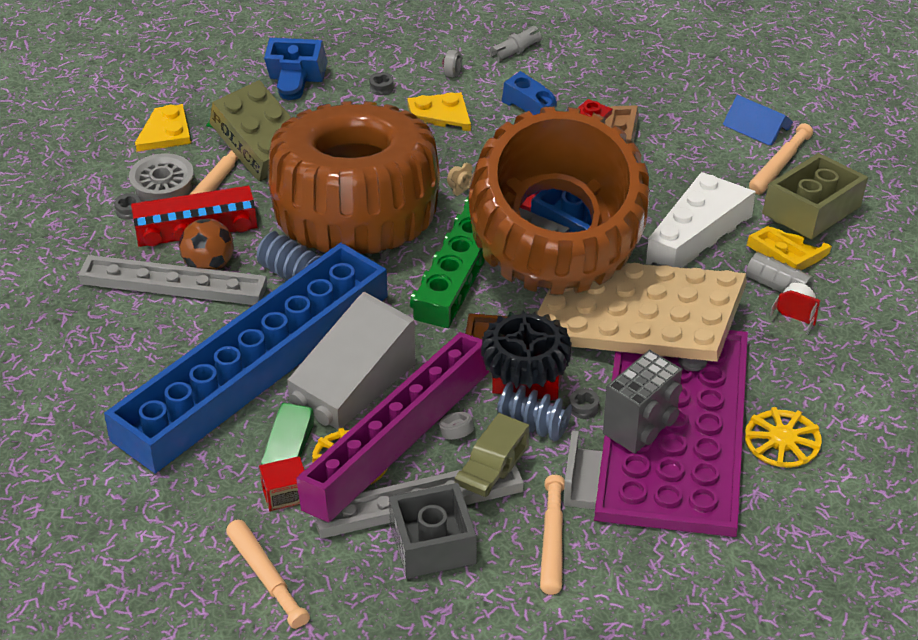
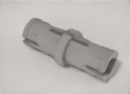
M531 26L519 34L513 33L507 37L506 41L492 46L489 49L490 56L498 55L494 59L497 62H501L515 53L519 55L526 47L540 42L542 39L541 33L539 31L533 34V32L538 30L536 26Z

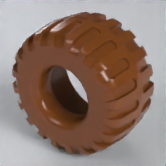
M343 101L341 105L331 106L330 104H323L314 111L311 109L304 110L297 114L296 118L291 117L285 121L281 128L274 133L269 149L268 186L275 219L289 238L297 240L299 244L310 249L316 248L320 252L326 253L341 242L360 254H375L382 250L400 247L406 241H412L430 226L437 209L440 183L436 142L429 126L423 120L418 119L413 113L407 110L400 112L398 107L389 104L378 106L377 103L371 101H364V104H353L352 101Z
M555 106L543 107L540 113L532 115L530 111L516 116L514 125L506 122L496 130L494 138H489L482 148L469 186L468 199L473 237L476 245L479 248H483L485 260L492 267L499 265L501 267V276L510 282H513L515 279L523 281L524 289L537 292V287L550 289V295H563L565 289L573 288L575 293L587 291L590 289L593 281L601 285L612 278L615 270L619 271L625 266L644 232L648 218L650 196L647 166L645 163H641L642 155L635 143H626V133L617 125L613 128L605 124L606 119L598 114L593 113L592 117L580 114L581 109L568 107L566 112L555 111ZM549 189L567 191L581 199L590 211L592 224L585 231H551L523 219L519 211L520 206L527 197L538 191Z

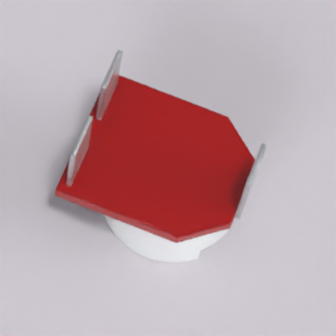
M791 283L783 293L778 295L772 305L770 315L773 314L777 307L782 315L808 323V335L813 325H816L821 300L816 299L815 293L807 285Z

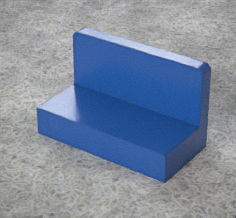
M737 95L723 125L770 146L774 144L781 128L788 131L793 121L782 113Z

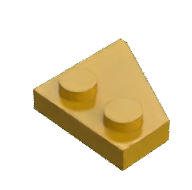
M462 92L407 98L409 112L425 123L446 127L449 124L460 126L463 131H471V122Z
M183 104L166 105L154 109L135 142L136 152L191 144Z
M769 226L749 235L747 246L756 252L773 257L775 260L787 263L788 266L797 270L800 269L801 271L822 260L830 254L832 248L827 243H822V246L819 248L804 244L805 237L785 233L782 230Z

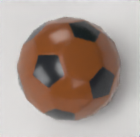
M199 219L189 224L181 234L179 241L180 255L189 267L220 270L225 267L233 255V236L222 223L213 219Z

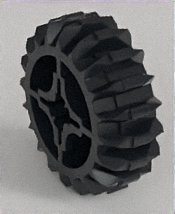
M522 310L521 314L515 315L509 312L507 318L498 316L496 323H489V327L482 337L481 356H483L486 370L492 373L493 378L501 377L503 385L513 382L515 388L520 384L527 385L529 389L533 384L544 387L546 380L555 382L558 375H564V371L569 366L571 360L572 342H570L567 328L560 325V320L551 321L549 314L539 316L537 310L533 314H526Z

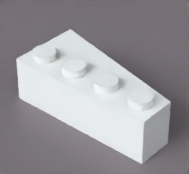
M701 172L648 238L646 264L651 265L655 262L660 265L683 268L698 257L699 253L704 249L710 248L723 235L731 233L738 224L752 217L756 191Z

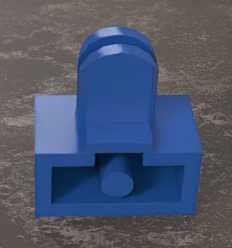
M269 38L264 57L270 79H278V93L280 97L286 100L301 98L306 81L323 82L328 62L323 41L312 39Z

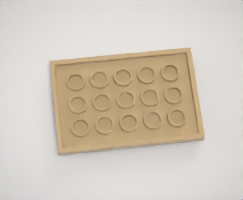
M626 263L621 270H615L612 278L607 282L598 285L593 281L590 289L587 291L575 293L573 288L565 289L563 295H550L549 289L537 313L539 316L549 314L551 321L560 320V325L567 328L572 347L645 354L648 350H651L659 356L718 362L747 284L746 273L729 270L714 271L701 268L690 269L668 265L655 266Z

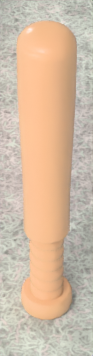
M802 123L796 128V134L792 139L786 142L750 181L749 189L756 191L755 194L758 195L763 194L767 190L768 184L775 180L796 154L798 147L805 139L809 140L812 137L813 129L810 125Z
M231 150L227 156L222 157L190 194L215 191L239 159Z
M549 475L544 483L545 489L548 491V501L544 518L540 589L548 595H555L562 589L563 513L561 511V492L564 490L565 480L560 475Z
M239 519L229 523L226 529L228 537L261 580L270 595L277 598V601L288 615L287 622L290 627L297 629L307 624L310 619L308 611L298 606L287 590V584L246 523Z

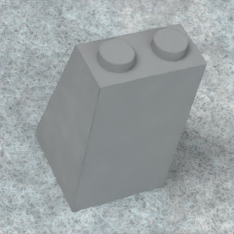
M363 292L287 379L290 403L311 407L316 420L324 426L330 425L337 430L338 428H343L416 364L414 319L370 294Z

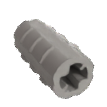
M759 252L754 254L746 269V277L772 288L773 291L776 290L781 293L791 283H802L811 289L814 284L813 276Z

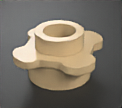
M464 163L462 167L455 166L448 173L447 183L453 189L455 196L469 189L473 175L470 163Z

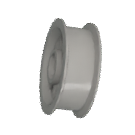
M169 153L155 154L139 160L132 166L129 172V181L135 188V194L139 196L141 202L184 196L191 193V180L194 170L192 164L182 156Z

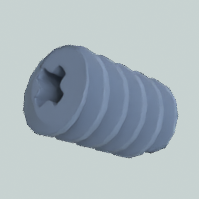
M277 231L270 232L262 239L256 254L257 261L262 267L268 268L269 271L276 273L287 281L321 257L316 255L314 251L307 250L305 246L299 245L295 240H290L288 236L283 234L279 236Z
M507 383L498 401L497 414L501 413L529 424V432L532 433L536 429L538 436L545 437L549 433L550 440H559L569 424L572 405L570 404L564 410L562 409L563 399L558 398L552 406L550 405V394H545L542 400L538 401V390L533 389L529 397H526V386L521 385L517 392L514 393V383Z

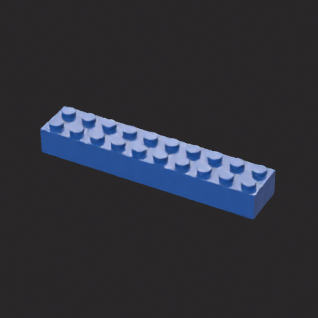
M340 242L104 412L109 441L156 474L302 363L363 292L381 301L388 297L387 269Z

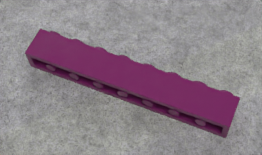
M459 332L296 478L301 511L328 523L331 522L489 373V370L485 368L483 356H481L482 339Z

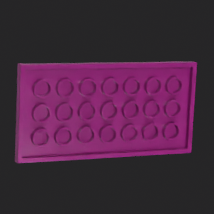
M729 330L718 362L708 361L706 367L699 371L685 370L679 365L677 357L661 356L682 368V391L678 402L679 416L671 426H666L662 429L650 445L643 446L636 454L606 435L604 436L594 521L730 537L737 536L748 332ZM615 351L612 381L643 354Z

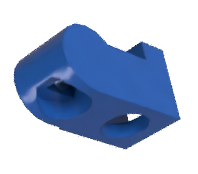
M521 71L504 82L501 102L509 106L514 104L525 112L530 111L532 115L539 114L543 107L555 106L556 108L557 100L550 90Z

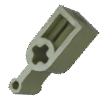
M498 413L477 440L472 449L470 460L457 473L455 483H459V486L487 497L498 479H504L529 447V424Z

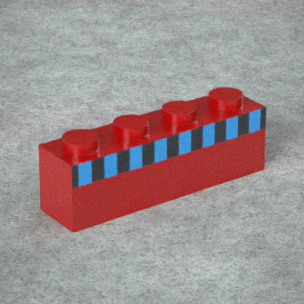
M250 185L131 204L138 247L156 246L161 243L180 241L181 234L185 228L199 219L218 221L226 226L229 232H245L249 229L257 228L256 209Z

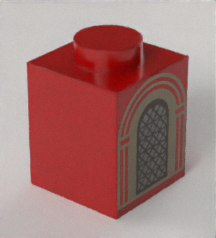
M300 456L259 465L261 487L269 512L300 504L296 478L305 470Z

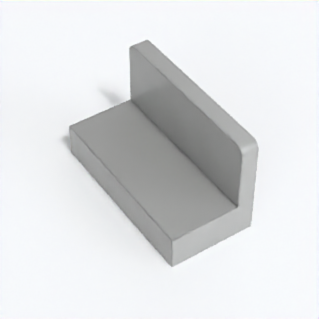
M572 430L565 475L563 506L595 509L603 451L579 449V431Z

